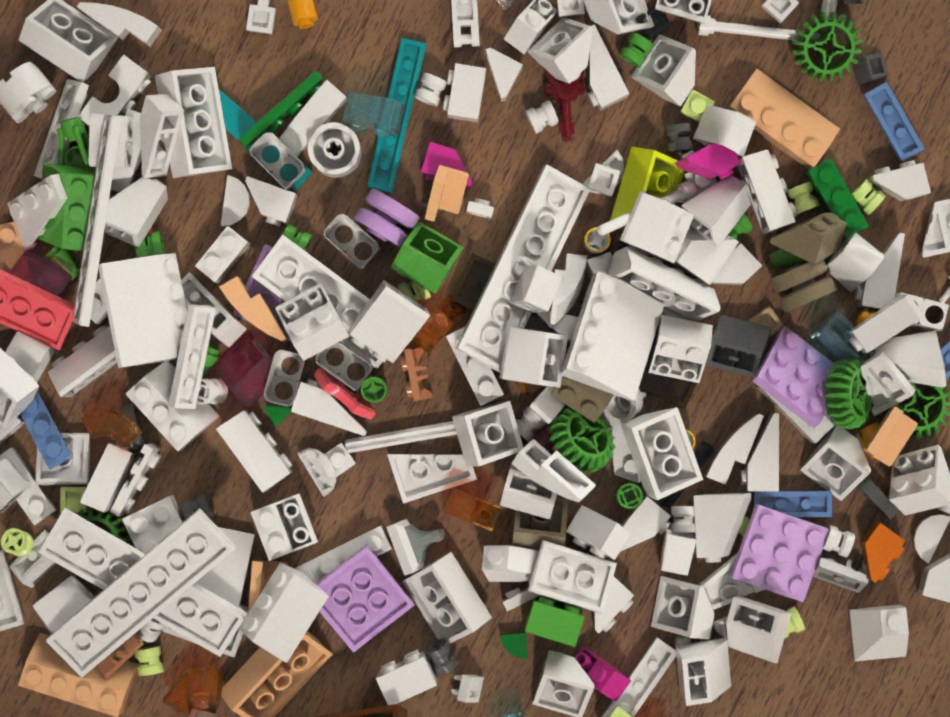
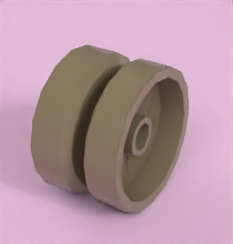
M824 259L815 265L804 261L784 270L785 273L770 279L775 292H781L789 288L793 291L779 300L784 313L837 290L831 277H826L819 281L814 279V277L825 273L828 269Z

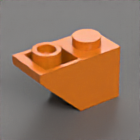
M876 521L860 542L864 564L866 565V578L874 583L878 580L882 581L890 570L888 565L892 559H898L905 548L902 546L905 542L904 539Z

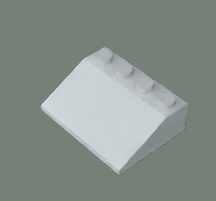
M176 253L99 264L98 268L118 368L178 359L187 308Z
M597 272L590 280L560 375L634 402L664 304L623 280Z

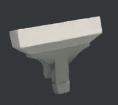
M407 519L386 527L404 576L424 568L426 553L430 546L435 542L442 541L444 536H446L443 528L421 531L414 527L413 524H410Z

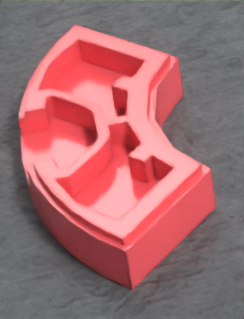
M318 368L314 373V377L322 390L339 399L347 406L351 413L370 420L376 414L374 408L359 392L356 394L352 393L344 387L342 381L324 369Z

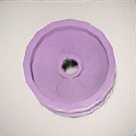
M372 188L365 200L369 206L376 210V213L366 208H359L353 220L365 227L367 232L380 240L387 241L401 248L408 236L396 225L399 224L407 229H414L420 217L399 202Z

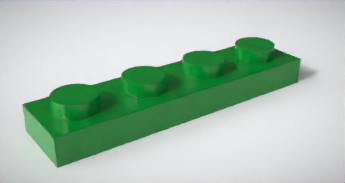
M317 71L311 74L239 138L240 145L248 151L262 135L269 131H277L284 124L283 119L290 113L295 115L304 106L302 102L309 96L311 98L323 85V77Z

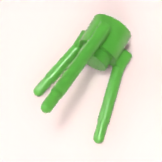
M81 117L61 121V128L56 129L59 137V165H64V137H67L68 142L77 141L84 164L89 165V159L82 140L84 139L89 149V136L84 122L81 121Z

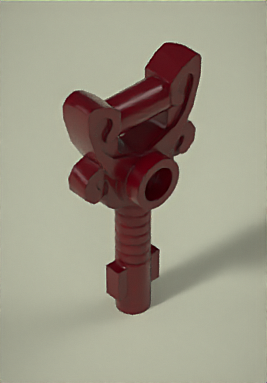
M544 68V74L548 82L544 88L545 94L553 96L552 98L556 102H561V123H558V134H561L562 141H571L572 134L575 131L574 122H571L570 102L575 101L578 95L585 93L586 86L584 83H581L584 70L579 78L570 84H564L556 81V78Z

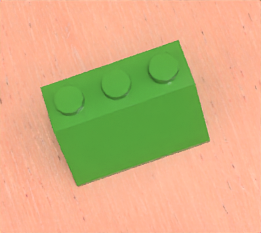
M43 163L42 180L50 175L59 174L67 200L55 218L50 219L45 225L46 231L38 237L39 240L61 249L83 251L96 168Z

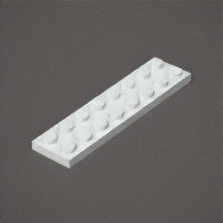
M547 164L543 166L455 349L501 372L507 327L524 329L531 315V312L510 302L523 268L537 265L552 271L590 191V189H587L588 187Z
M64 508L38 552L102 590L145 555V553L67 508ZM194 583L153 619L221 657L245 619L247 612Z
M199 508L49 635L46 642L82 678L234 551L236 546Z

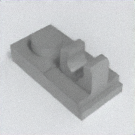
M821 557L813 574V577L857 593L868 584L869 580L865 574L866 565L861 564L858 571H855L851 567V559H848L842 565L834 559Z

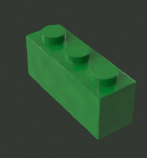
M831 158L804 173L807 181H811L813 192L824 212L833 213L840 220L847 223L842 241L869 227Z

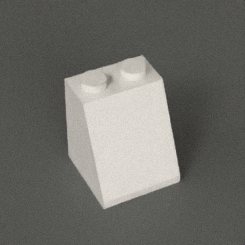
M383 280L350 328L351 341L363 349L365 346L374 351L372 355L385 363L389 360L394 363L430 317V314L423 305Z

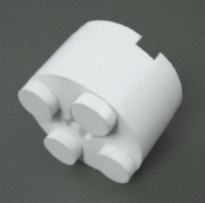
M27 62L10 72L12 77L7 82L4 79L0 81V104L16 123L25 120L33 111L36 114L43 111L48 105L46 100L56 93L53 85L32 62Z
M331 122L323 124L315 130L308 143V155L320 173L328 177H343L350 174L359 165L362 153L361 145L356 134L349 127ZM336 144L338 148H342L338 151L337 156H333L332 153H328V151L332 150V145Z

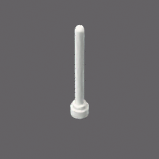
M707 15L705 24L698 22L697 35L701 36L722 32L785 40H800L801 37L795 33L796 30L717 22L710 15ZM815 32L810 39H818L821 35Z
M685 181L678 184L673 193L660 199L671 204L676 202L684 204L697 196V190L692 182ZM631 212L598 226V234L606 235L625 226Z

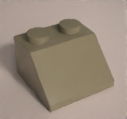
M824 212L771 238L770 243L815 265L839 250L847 223L840 220L833 213Z
M562 376L560 388L554 387L551 396L594 423L614 396L611 393Z
M556 497L550 520L515 510L511 546L539 551L542 540L564 546L568 499Z

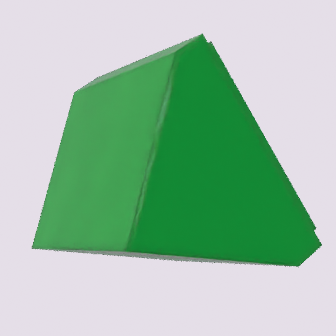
M266 405L264 409L275 426H279L292 413V407Z

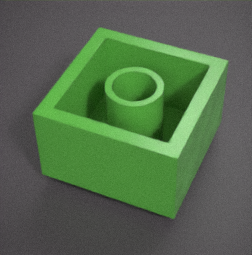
M419 221L400 248L391 268L401 276L416 282L423 289L436 294L453 269L464 247Z
M540 595L539 598L536 597L531 600L524 623L525 632L575 647L584 621V615L577 606L567 603L559 605L555 603L554 599Z

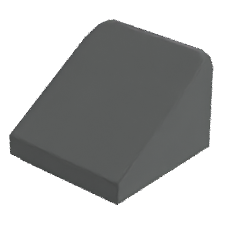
M882 52L857 58V64L852 63L858 85L889 77Z

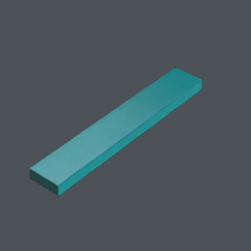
M401 38L367 189L374 188L389 194L393 192L427 43Z
M219 89L225 129L239 141V138L257 122ZM267 146L262 151V158L266 163H275L280 157V152L275 146ZM285 164L280 169V176L284 181L291 182L298 176V169L293 164ZM305 165L304 167L307 172L291 187L295 192L313 174Z

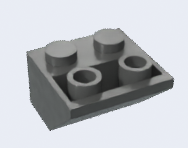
M721 315L711 340V348L705 365L754 378L764 360L772 327Z

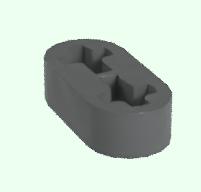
M133 402L120 405V412L131 448L134 452L140 451L147 442L136 406Z
M867 477L856 486L888 520H891L899 512V509Z

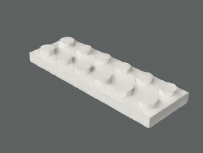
M281 235L251 276L285 302L321 283L348 334L350 328L370 300L284 235ZM350 334L349 337L340 341L374 368L378 369L382 361L372 355L374 351L367 346L364 349L357 346L351 341L352 336Z

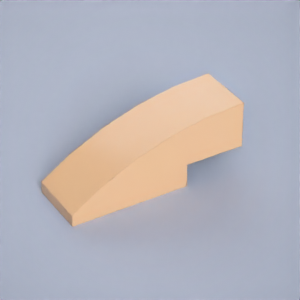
M236 276L219 287L234 308L251 324L280 341L288 340L262 294L259 293L251 297L240 277Z

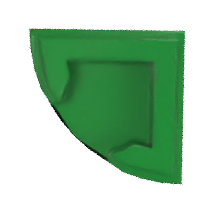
M526 632L500 634L504 648L511 655L528 659Z

